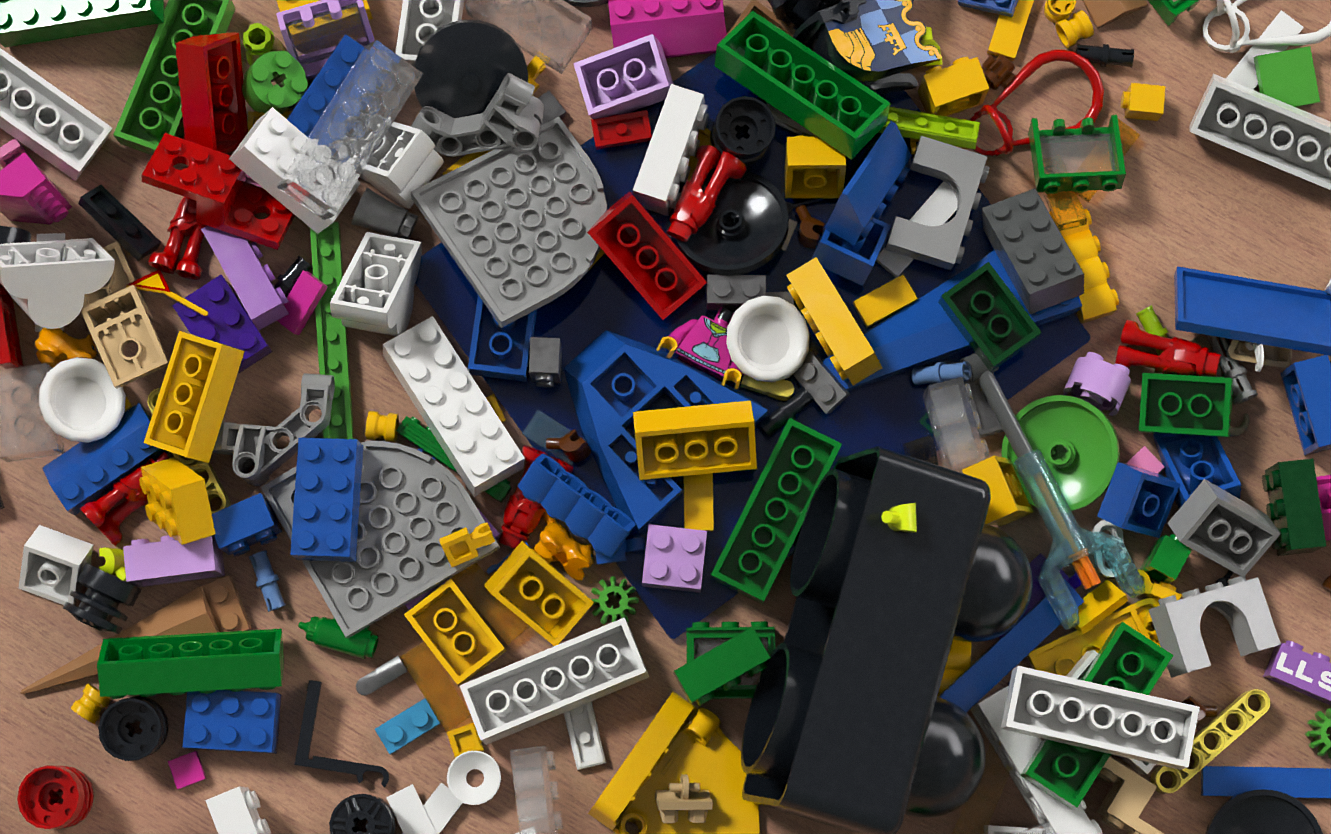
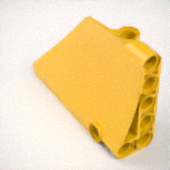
M674 691L588 813L616 834H629L625 829V823L627 822L635 823L638 826V834H760L759 804L743 800L742 798L746 773L741 765V751L723 734L719 727L721 721L714 713L701 707L697 709ZM681 774H687L689 783H699L700 790H709L710 799L713 801L712 810H708L704 823L690 822L688 818L689 810H678V822L663 823L655 800L656 790H669V783H680Z

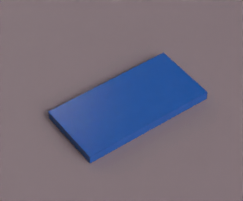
M1177 266L1174 274L1175 330L1331 356V295L1327 292Z

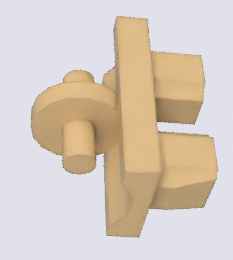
M681 774L680 783H669V790H656L655 800L663 823L678 822V810H689L688 818L690 822L704 823L708 810H712L713 801L710 799L709 790H700L699 783H689L687 774Z

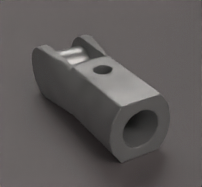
M398 655L375 669V671L359 679L356 683V690L361 695L371 694L408 670Z

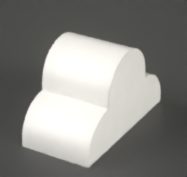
M368 113L365 114L334 156V159L348 171L370 183L395 203L408 209L414 204L411 192L429 183L444 163L442 157L434 150V142L422 130Z
M366 232L330 302L332 317L341 319L344 327L398 336L405 332L413 308L414 285L420 268L422 242Z
M93 238L0 244L1 285L37 325L47 329H57L71 323L79 315L83 307L84 295L101 289L109 281L114 271L115 259Z

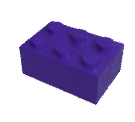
M222 274L184 298L208 311V316H203L179 302L172 305L190 334L245 351L238 374L273 352Z

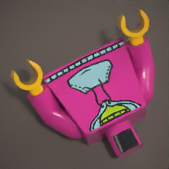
M720 307L714 320L702 315L699 320L691 319L676 328L669 336L661 339L656 350L659 351L660 348L668 349L669 353L666 356L668 359L675 352V357L721 380L723 386H725L726 381H733L735 383L734 389L739 388L742 372L731 360L726 344L727 326L734 314L732 311Z

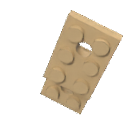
M116 241L103 247L115 259L111 281L107 286L84 295L81 313L114 387L118 389L168 366L169 360L151 321L154 319L141 290L137 289L134 285L126 288L127 284L136 279L120 243ZM130 342L137 343L139 348L137 354L133 357H126L123 353L125 345Z
M1109 757L1097 776L1107 783H1114L1097 813L1103 816L1101 821L1115 830L1117 828L1122 830L1123 828L1129 832L1128 834H1164L1139 818L1157 786Z

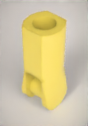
M745 374L740 386L780 401H787L794 392V386L788 380L763 382L756 381Z

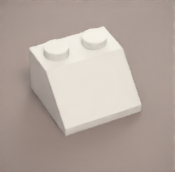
M39 525L24 545L18 589L62 605L66 601L75 605L77 598L71 596L70 593L71 591H81L83 585L77 579L85 563L91 565L94 545Z

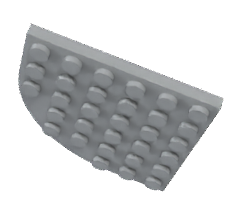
M560 117L541 125L538 143L533 150L522 151L513 146L494 149L411 192L412 200L501 328L563 295L586 274L600 251L599 245L587 232L607 211L604 187L597 169Z
M386 441L361 442L363 445L356 562L302 560L347 639L500 549L495 539V542L477 548L478 557L451 567L439 539L465 527L470 534L477 526L486 522L464 486L447 468L429 455L402 444ZM297 466L261 487L290 540L292 538Z

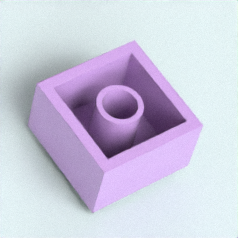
M648 524L642 586L700 593L707 531Z

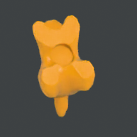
M42 327V330L39 332V338L35 341V346L38 350L36 353L37 358L46 367H55L60 361L76 357L92 359L97 356L96 345L91 333L84 339H75L60 328L47 329Z
M545 511L542 516L547 525L539 535L540 540L533 550L548 563L553 561L560 562L567 574L573 579L583 580L585 574L582 568H589L594 564V548L592 544L581 545L565 527L557 523L556 519L550 517Z

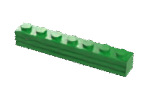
M406 416L396 430L397 433L458 473L429 427L427 426L425 429L420 425L421 421L413 416L411 419ZM505 479L484 492L500 503H503L512 489L509 485L511 482Z

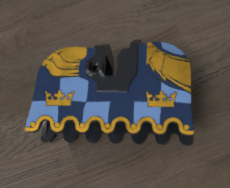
M768 0L777 20H784L789 27L798 28L793 35L794 39L878 95L916 88L918 86L916 78L910 73L901 72L941 59V54L935 46H924L920 43V38L926 33L925 25L920 21H910L907 18L906 14L913 7L911 0Z

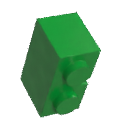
M1171 534L1170 537L1164 535L1154 542L1140 570L1145 571L1151 579L1158 583L1160 581L1171 583L1177 579L1192 549L1181 543L1176 535Z

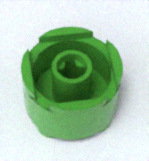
M272 51L260 56L246 70L242 93L248 105L255 111L266 113L273 107L280 114H283L302 98L307 89L308 82L302 65L289 52Z

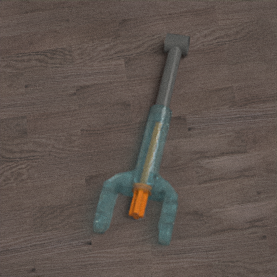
M976 352L962 358L960 362L967 361L971 365L972 375L968 381L974 382L977 380L1013 451L1018 457L1014 465L1053 539L1038 581L1061 625L1065 629L1079 625V609L1059 570L1072 564L1085 590L1101 583L1088 557L1101 550L1121 590L1126 592L1131 598L1145 592L1144 582L1122 539L1104 532H1091L1079 527L1040 450H1032L1023 429L994 375V372L998 371L999 367L990 372Z

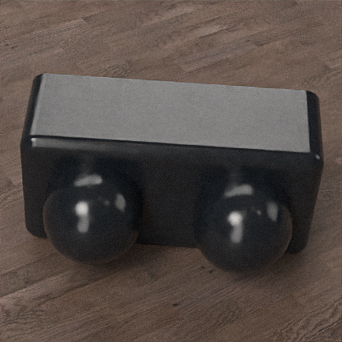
M880 446L842 457L837 461L834 469L826 473L809 503L794 550L790 587L792 594L796 596L785 639L783 643L775 648L770 659L767 661L766 665L768 667L761 673L749 707L741 747V765L746 773L742 790L743 800L843 830L862 834H896L903 823L905 814L922 818L942 816L958 809L972 797L982 780L985 769L986 753L983 737L973 719L962 708L951 701L937 697L952 640L983 642L1003 635L1014 627L1024 615L1031 599L1033 586L1030 563L1021 546L1004 531L985 524L991 492L984 480ZM916 503L917 533L893 531L887 523L882 521L881 516L884 511H889L897 505Z

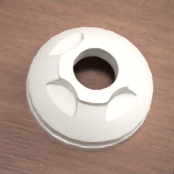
M464 752L457 756L448 768L447 784L449 790L458 801L464 804L480 805L486 803L494 797L500 787V768L496 761L484 752ZM473 769L480 770L484 775V781L479 787H471L467 783V774Z

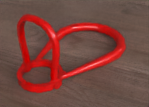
M1054 49L1038 54L1021 69L991 105H984L969 120L975 121L983 115L989 114L997 126L1004 144L993 151L983 150L976 145L973 151L984 156H998L1002 153L1010 154L1014 146L1030 144L1029 137L1016 141L1013 140L1011 122L1005 114L998 111L997 106L1043 64L1053 61L1070 62L1081 68L1087 75L1093 95L1092 105L1084 118H1092L1095 123L1103 107L1104 88L1099 72L1088 59L1073 51ZM1082 120L1076 125L1066 127V129L1080 128Z

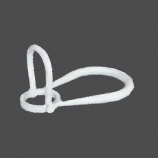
M1216 0L1217 7L1205 18L1202 28L1203 37L1208 46L1216 51L1230 53L1240 50V47L1245 45L1302 46L1320 43L1331 36L1330 21L1327 26L1313 33L1250 40L1249 20L1237 8V6L1247 0H1236L1234 3H1231L1230 0ZM1224 13H1228L1232 27V38L1229 45L1217 44L1208 34L1210 21ZM1237 17L1241 19L1245 28L1244 35L1240 40Z

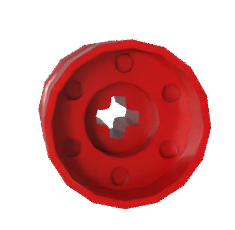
M47 765L35 768L25 776L19 786L17 801L19 810L27 822L37 828L60 829L75 826L87 817L93 805L94 792L92 783L85 773L75 767ZM58 792H63L61 796L64 800L63 802H57L60 798L57 794Z

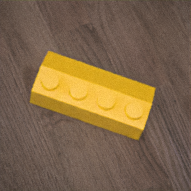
M179 331L143 443L187 458L209 463L245 351Z
M751 401L633 412L639 480L757 469L755 425Z

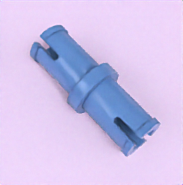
M967 361L952 364L937 362L934 366L914 367L912 370V380L915 385L929 383L946 385L949 381L969 380L972 375L971 365Z
M267 550L249 556L258 580L255 582L256 586L261 588L268 612L286 606L277 583L279 580L278 574L274 575Z

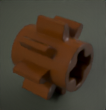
M990 55L982 64L981 68L988 86L993 90H997L1000 86L1005 89L1016 77L1012 73L1015 70L1014 64L1003 55H999L996 59Z

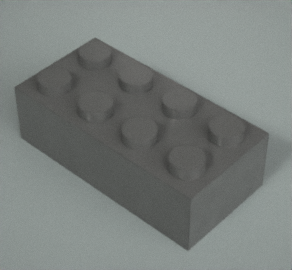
M1035 188L982 208L983 230L1029 314L1084 294V273Z

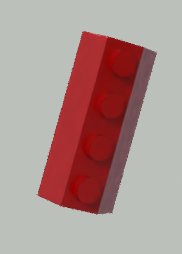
M231 32L192 36L176 42L184 139L225 154L236 150L248 133L246 103L242 93L243 70L239 33Z
M630 191L612 205L587 232L662 320L707 283L700 272Z

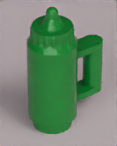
M314 616L310 622H300L298 624V627L306 632V639L314 642L315 645L361 659L366 657L372 659L379 641V636L373 635V631L368 630L370 626L347 639L335 618Z

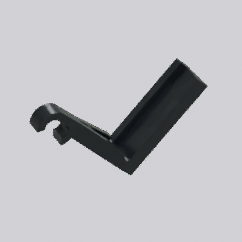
M309 680L294 765L357 775L358 783L363 781L364 772H380L383 775L381 784L385 787L389 781V774L381 766L313 756L312 760L309 759L322 685L319 681Z

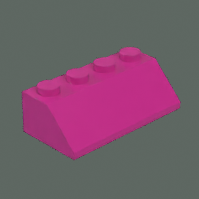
M608 0L614 48L654 34L662 44L665 57L673 58L715 53L717 44L727 35L723 0Z
M25 152L0 171V212L10 221L50 225L53 222L63 220L68 215V210L72 208L71 204Z

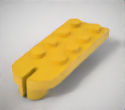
M1146 598L1110 614L1085 634H1081L1076 630L1031 651L1027 657L1035 670L1066 676L1087 651L1095 650L1098 653L1114 627L1121 622H1124L1160 646L1148 610L1160 606L1159 599Z

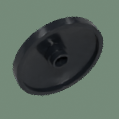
M460 20L442 26L425 40L415 60L413 84L417 99L422 107L430 106L453 118H460L483 113L507 73L528 82V70L521 48L506 31L494 24L481 20Z
M745 172L740 179H727L716 199V207L707 221L698 228L696 234H691L687 242L676 239L679 249L693 265L706 272L725 276L749 273L771 261L783 247L789 231L787 205L780 191L771 182L757 174ZM713 174L708 175L706 177L701 187L703 192L705 191Z
M1262 789L1243 792L1227 800L1214 813L1205 834L1323 833L1314 815L1300 801L1279 791Z

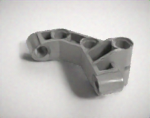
M507 73L483 113L453 118L433 107L425 106L422 107L411 127L420 129L427 134L435 144L434 150L448 157L509 146L522 151H530L537 146L545 108L541 100L532 96L535 89L534 85Z
M304 373L301 382L300 407L277 427L222 422L213 453L233 455L232 465L235 474L250 485L261 486L265 484L270 474L298 452L299 438H314L329 425L335 391L334 375ZM315 409L321 410V418L316 422H309L308 417L311 411ZM289 436V445L284 449H278L277 441L279 438ZM255 465L253 471L248 473L250 467Z

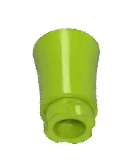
M261 23L249 25L248 30L243 33L246 59L250 66L265 53L285 51L282 42L274 36L268 27Z

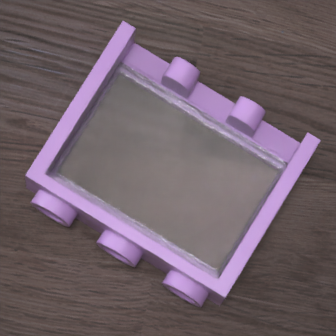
M320 0L276 13L287 51L302 65L307 80L314 79L345 34L380 58L363 0Z

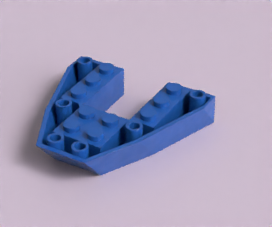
M605 330L563 369L581 430L617 509L624 512L635 522L634 529L640 533L682 495V489L671 477L639 480L636 440L625 430L634 421L633 412L645 411L664 392L678 407L751 401L755 426L767 416L768 410L746 394L727 384L723 386L722 381L673 355L668 359L666 357L668 352L663 350L657 351V348Z

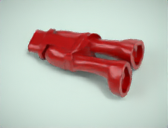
M710 145L699 146L695 156L698 161L690 182L686 179L685 185L682 187L674 213L669 219L671 225L667 230L668 235L687 242L690 235L696 234L698 228L707 221L716 207V199L727 179H740L747 170L745 164L734 155L723 151L720 155L718 149ZM716 168L703 192L701 187L711 169Z
M187 197L182 198L167 229V232H170V237L163 252L152 253L148 264L169 274H174L176 271L180 277L200 280L202 268L198 265V258L204 238L201 229L207 225L196 222L195 200ZM190 235L184 256L177 265L183 239L185 236Z
M1126 320L1121 334L1122 345L1118 347L1115 364L1124 365L1128 369L1131 366L1154 368V373L1196 376L1197 374L1198 376H1203L1205 374L1216 377L1221 354L1209 352L1208 347L1202 348L1199 344L1182 338H1165L1145 332L1139 328L1137 322ZM1138 345L1162 350L1163 352L1160 355H1155L1126 346Z
M523 445L521 453L525 458V468L521 480L537 457L542 453L547 456L548 454L533 447ZM551 456L565 471L572 473L573 466ZM518 486L507 502L503 515L504 524L501 526L503 532L499 539L500 543L513 549L521 541L529 540L530 534L537 527L542 515L546 511L540 503L525 498Z
M165 452L155 460L151 457L146 463L121 478L120 481L113 483V490L96 501L88 502L80 508L86 517L114 546L118 545L123 538L119 528L121 523L134 511L148 504L147 494L143 493L139 481L140 477H143L141 467L169 459L170 457ZM126 497L127 500L108 513L113 506Z

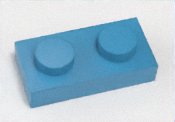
M424 698L375 728V731L391 755L434 729L441 722L427 699Z

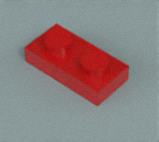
M647 110L591 119L596 150L651 141L652 134Z

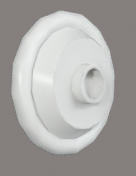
M760 296L747 300L734 312L727 326L726 344L731 360L743 374L756 381L776 382L789 378L802 366L809 352L810 333L805 318L795 305L780 297Z
M76 357L62 361L47 372L40 386L39 407L44 421L56 434L70 441L89 443L105 438L118 427L125 413L126 395L123 387L116 389L105 365L95 359Z

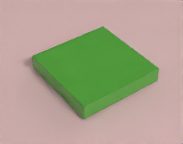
M1310 46L1253 57L1260 93L1294 107L1320 102Z

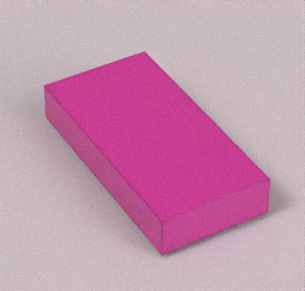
M303 270L287 296L289 302L284 304L289 314L277 321L293 334L300 335L328 286L310 272Z

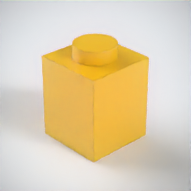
M1131 83L1127 91H1123L1121 96V108L1125 109L1124 118L1159 121L1164 114L1166 86Z

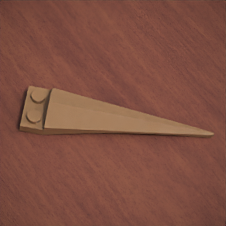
M227 575L204 586L197 587L112 638L250 631L252 627L232 575ZM102 643L22 689L20 693L28 694L97 675V662Z

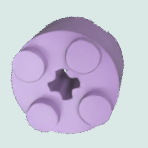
M1087 352L1086 357H1079L1076 360L1063 393L1064 395L1070 393L1073 397L1085 400L1093 404L1101 412L1102 410H1109L1110 416L1116 415L1131 383L1129 377L1130 370L1124 365H1113L1103 361L1104 358L1097 353Z

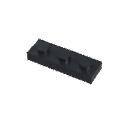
M102 185L97 186L80 197L78 204L138 262L159 248L161 241Z

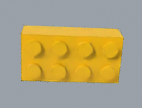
M817 257L786 275L791 283L787 286L788 291L810 328L816 333L815 335L827 356L829 357L834 354L829 359L843 381L848 378L852 386L882 369L874 350Z

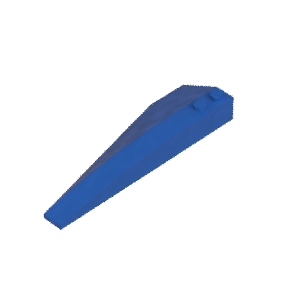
M994 250L864 334L882 366V369L852 386L848 378L844 381L841 379L829 359L834 354L822 362L844 388L850 391L903 373L914 367H920L973 349L938 302L942 294L987 262L992 265L1037 326L1077 313L1081 309L1082 303L1079 296L1029 314ZM798 381V384H799V387H800V390H801V388H802L803 386H802V385L799 383V381Z

